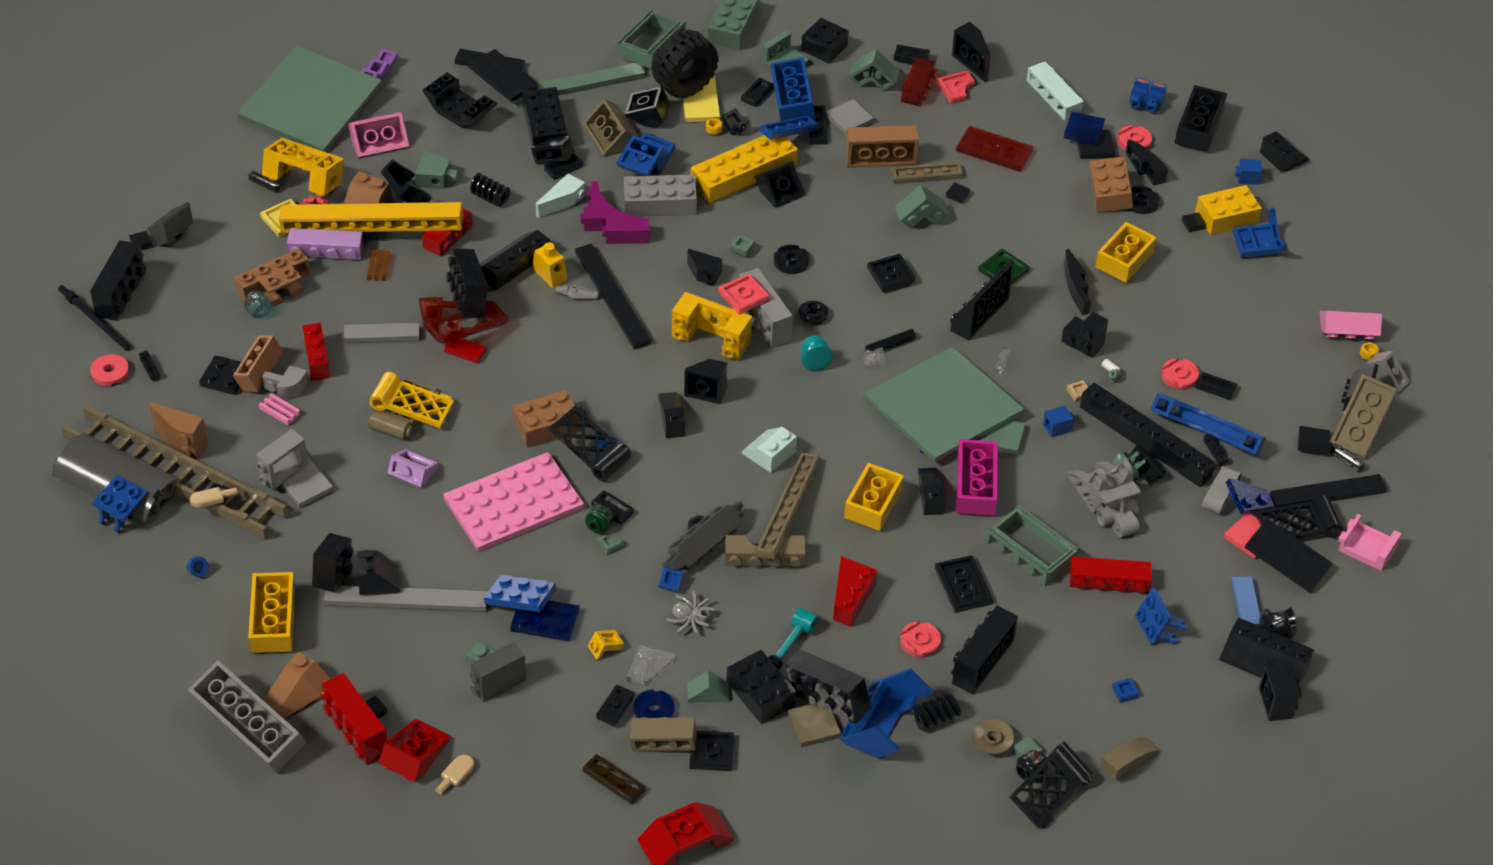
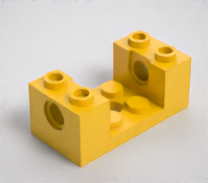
M281 138L264 149L262 175L271 180H278L283 177V174H287L288 171L290 172L295 167H298L303 171H310L308 191L318 196H325L342 184L344 158Z
M684 292L672 310V337L689 342L699 328L724 338L722 355L739 361L751 343L752 316L745 313L738 314L732 308Z

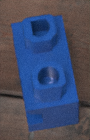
M1136 78L1129 103H1131V108L1137 109L1142 106L1146 107V110L1154 113L1156 110L1159 111L1166 96L1167 85L1152 82L1150 87L1151 81Z

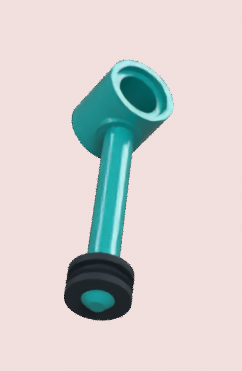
M801 607L796 610L791 621V625L795 627L776 655L768 657L778 670L783 666L782 659L801 632L811 634L818 623V615Z

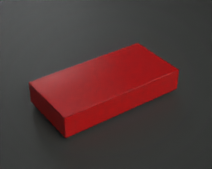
M452 336L444 348V353L478 364L486 353V347Z

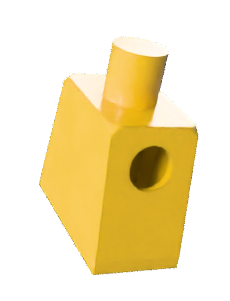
M545 243L543 247L535 250L532 268L549 286L555 288L568 281L565 259L554 248L553 243Z

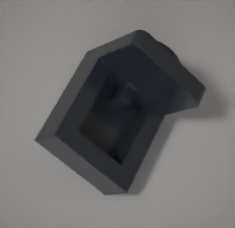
M736 108L720 117L731 135L736 132L740 134L745 131L747 124L750 122L748 118L743 120Z

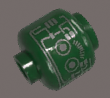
M598 504L588 512L585 523L592 532L601 534L606 532L613 523L614 514L609 507Z

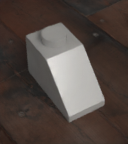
M1394 351L1376 353L1366 363L1368 366L1379 365L1375 379L1397 388L1398 392L1410 382Z

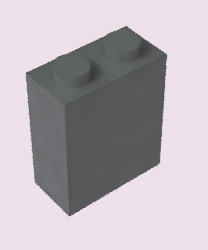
M515 642L471 663L470 677L472 679L471 690L473 694L479 696L484 702L526 681L525 655Z

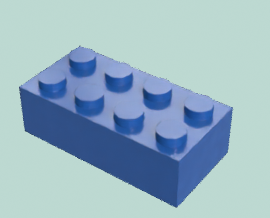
M804 57L770 63L780 120L784 121L807 115L815 118Z

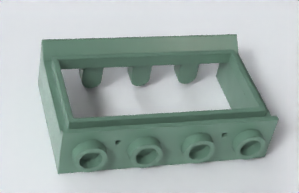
M650 9L630 30H627L617 40L615 44L617 48L616 56L652 69V62L654 61L655 54L658 53V48L662 47L666 39L669 40L673 34L685 31L686 21L680 23L652 12ZM649 26L666 31L649 50L632 45Z
M1017 505V508L992 528H987L985 542L989 544L994 539H997V548L1001 553L1007 550V548L1013 551L1012 560L1014 563L1018 564L1023 559L1028 563L1027 571L1030 575L1036 573L1037 570L1043 574L1042 585L1044 587L1070 566L1071 556H1077L1078 548L1073 543L1067 541L1057 531L1052 530L1042 520L1037 519L1020 505ZM1018 521L1063 555L1053 564L1047 566L1003 532Z

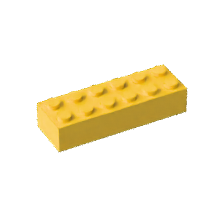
M763 135L690 167V175H695L696 190L709 203H712L757 183L754 177L757 174L790 161L793 162L794 166L797 165L798 149L787 137L770 140Z

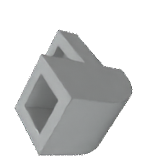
M290 365L283 376L267 371L262 376L264 389L278 393V397L282 400L298 397L308 385L307 370Z

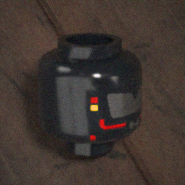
M1036 750L1028 751L1017 759V774L1025 780L1046 759V756Z

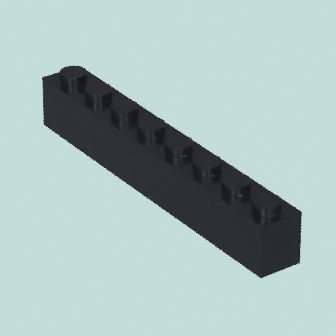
M1095 382L1082 392L1080 408L1135 445H1141L1149 454L1200 488L1212 478L1216 462Z

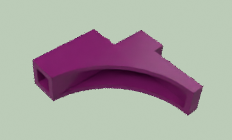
M591 181V188L587 189L588 199H591V201H588V206H584V213H580L581 224H584V231H602V237H606V244L649 243V218L636 217L617 210L602 196L598 181Z

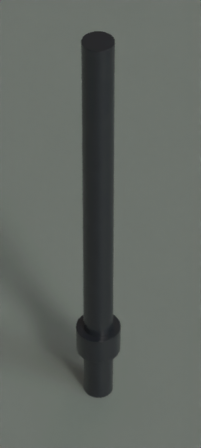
M64 285L58 287V291L65 296V299L70 304H74L125 351L130 350L131 345L87 307L75 292L68 290Z

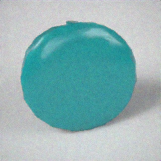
M813 335L806 338L802 343L801 362L806 369L820 371L831 364L833 351L822 337Z

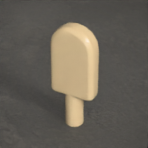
M219 487L195 492L190 497V504L195 508H203L223 503L224 498L238 495L237 488L221 491Z
M460 755L455 758L442 772L441 777L444 780L435 791L442 795L451 784L456 787L459 786L473 771L475 765L473 758L468 755Z

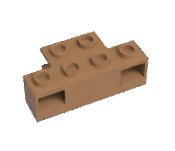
M298 248L234 277L236 292L243 301H245L246 297H251L250 301H253L262 296L270 307L282 302V297L277 292L280 288H283V290L286 288L291 297L303 293V287L299 284L298 280L310 275L308 258Z

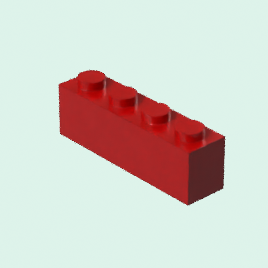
M1071 556L1069 587L1119 592H1150L1152 582L1151 562Z

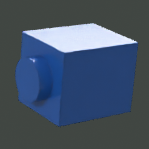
M1240 159L1239 166L1235 167V176H1238L1239 184L1260 185L1262 176L1261 160Z
M1066 406L1045 411L1043 425L1051 438L1072 431L1073 423L1075 422L1072 412H1069Z

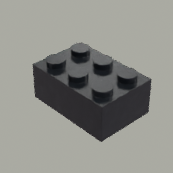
M762 650L727 667L726 681L760 724L769 721L796 705V690Z

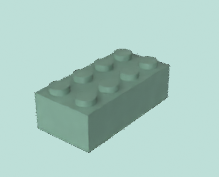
M721 0L708 26V41L714 45L740 50L760 9V0Z

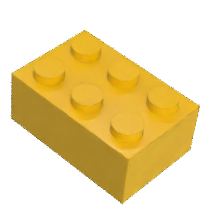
M1247 185L1198 196L1195 212H1199L1206 223L1205 228L1209 234L1214 235L1233 230V227L1259 224L1262 208Z
M1125 222L1098 251L1095 267L1127 283L1154 253L1157 237Z
M868 463L845 502L844 518L881 531L903 491L904 475Z

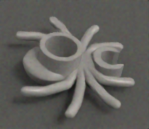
M692 591L694 604L683 596L675 595L676 599L685 602H678L672 608V613L677 619L667 618L666 621L685 623L677 630V633L682 632L691 622L694 632L698 634L695 622L701 626L709 627L707 623L708 616H710V611H715L714 608L703 606L711 600L710 598L703 600L697 605L695 591Z

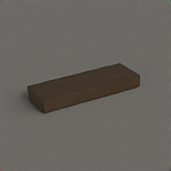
M597 754L582 767L585 774L631 805L645 792V786Z

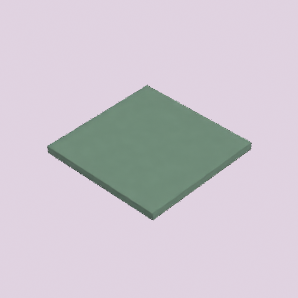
M296 45L237 114L239 118L300 144L326 152L382 85V80Z
M953 346L864 393V398L934 462L957 451L959 439L977 440L1024 414V408Z

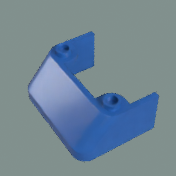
M912 668L878 679L869 686L867 692L871 708L856 723L848 721L840 735V740L845 745L875 758L885 757L888 754L899 751L900 748L892 741L888 734L901 713L912 711L918 698L933 692Z

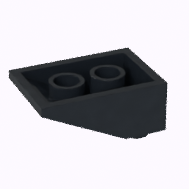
M968 22L954 30L952 56L984 82H987L991 54L981 30L971 22Z

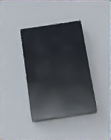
M973 555L935 563V570L955 613L993 604V598Z

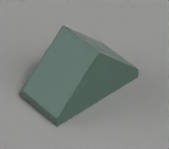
M710 671L687 683L688 703L729 702V683Z

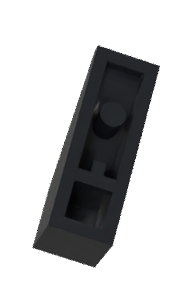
M677 392L658 394L665 437H685V419Z
M918 468L923 515H943L945 498L943 484L937 468Z

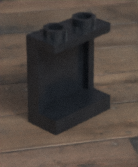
M392 159L380 171L398 198L406 203H429L433 199L429 193L409 182L415 176L414 172Z

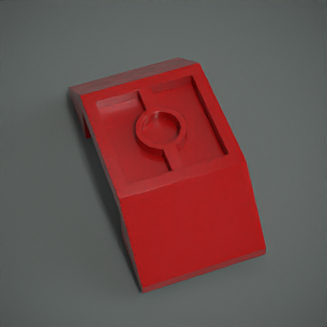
M697 802L656 818L637 838V842L651 865H676L677 855L707 842H711L715 849L734 841L732 834L715 807Z

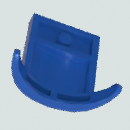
M1274 207L1269 209V224L1233 227L1232 233L1241 258L1279 254L1286 251L1287 243H1282Z

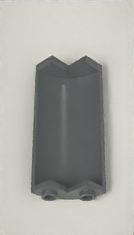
M86 433L71 438L60 456L55 459L52 476L96 498L116 475L148 491V495L130 515L144 522L157 518L161 500L173 496L177 481L176 477Z

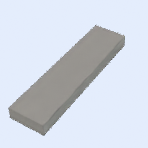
M419 323L344 325V343L420 340Z

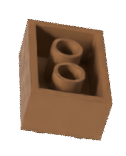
M1125 156L1090 161V176L1097 213L1132 208V192Z
M563 390L512 406L513 422L525 446L528 448L557 439L549 431V428L573 408L574 404L567 391ZM573 413L570 416L571 422H580V417L577 414ZM558 426L556 428L561 433H568L567 426ZM571 426V434L580 432V427Z

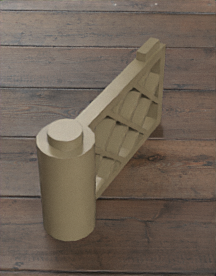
M405 377L401 379V381L439 394L436 387ZM403 388L401 390L403 395L411 393L409 390H404ZM425 396L419 397L421 402L429 400L428 397ZM414 398L407 399L408 404L417 403ZM402 401L394 402V405L404 406ZM420 407L412 409L416 413L422 412ZM386 409L384 411L375 410L369 418L368 426L372 430L406 440L411 437L413 433L412 426L417 420L404 418L402 414L396 412H386Z

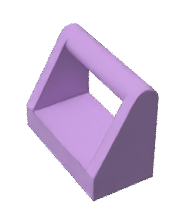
M404 449L391 456L388 474L422 487L438 469L439 463Z

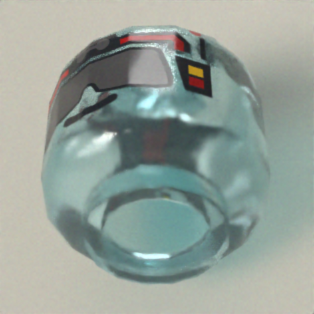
M253 291L244 300L246 310L254 318H263L271 310V303L263 292Z

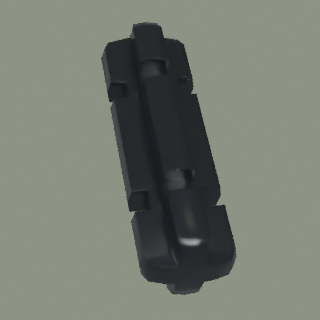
M251 171L248 175L250 181L273 192H277L280 189L279 182L272 181L256 171Z
M146 350L140 352L139 358L152 381L159 380L161 377L160 372L156 369L157 367L149 352Z
M1211 433L1206 434L1203 441L1208 446L1207 448L1214 459H1216L1219 466L1226 465L1228 458Z
M1338 444L1331 447L1330 453L1333 456H1338L1339 460L1350 467L1353 466V469L1357 472L1363 470L1365 466L1363 461L1360 459L1356 460L1357 457L1345 449L1342 450V447Z

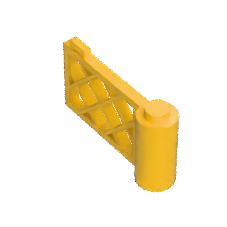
M386 372L371 395L369 404L375 410L384 411L388 409L441 428L453 406L454 400L451 399V396L442 393L439 395L401 381L393 372ZM403 388L409 390L411 393L403 395L401 390ZM425 396L428 397L429 400L421 402L419 397ZM414 398L417 402L408 404L407 399ZM402 401L404 406L399 407L394 405V402ZM441 402L447 404V406L439 408L436 403ZM432 405L434 409L427 411L424 406ZM420 407L422 412L416 413L412 409ZM438 414L440 419L437 421L430 416Z

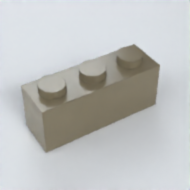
M694 717L632 718L630 742L633 751L695 750L697 727Z

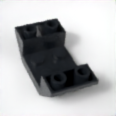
M448 72L423 89V93L436 113L461 128L474 123L497 106V102L485 95L475 100L462 92L459 79Z

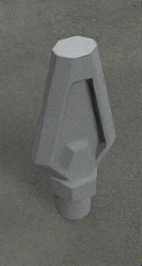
M566 285L564 287L556 286L555 292L563 296L568 295L572 299H598L599 292L577 285L571 287Z

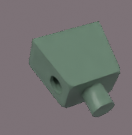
M424 151L415 172V185L425 188H444L448 179L458 180L459 171L451 169L450 159Z

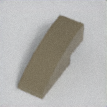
M1145 737L1136 738L1104 755L1100 767L1116 780L1126 772L1128 774L1133 772L1157 754L1159 749Z

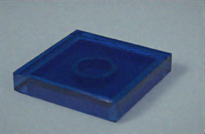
M1071 112L1064 138L1098 145L1105 119Z

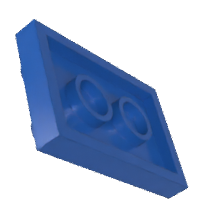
M500 575L484 596V602L488 605L540 612L556 591V583L525 577Z

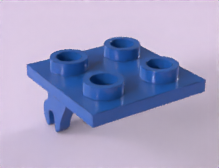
M116 475L92 502V505L99 509V523L105 525L104 520L109 521V515L111 514L115 519L114 531L121 533L120 527L122 529L125 528V520L148 495V491Z
M1156 588L1150 590L1135 613V617L1151 645H1155L1158 640L1169 641L1172 644H1176L1179 641V638H1175L1177 634L1164 630L1165 627H1174L1185 631L1188 625H1183L1186 622L1185 620L1170 615Z

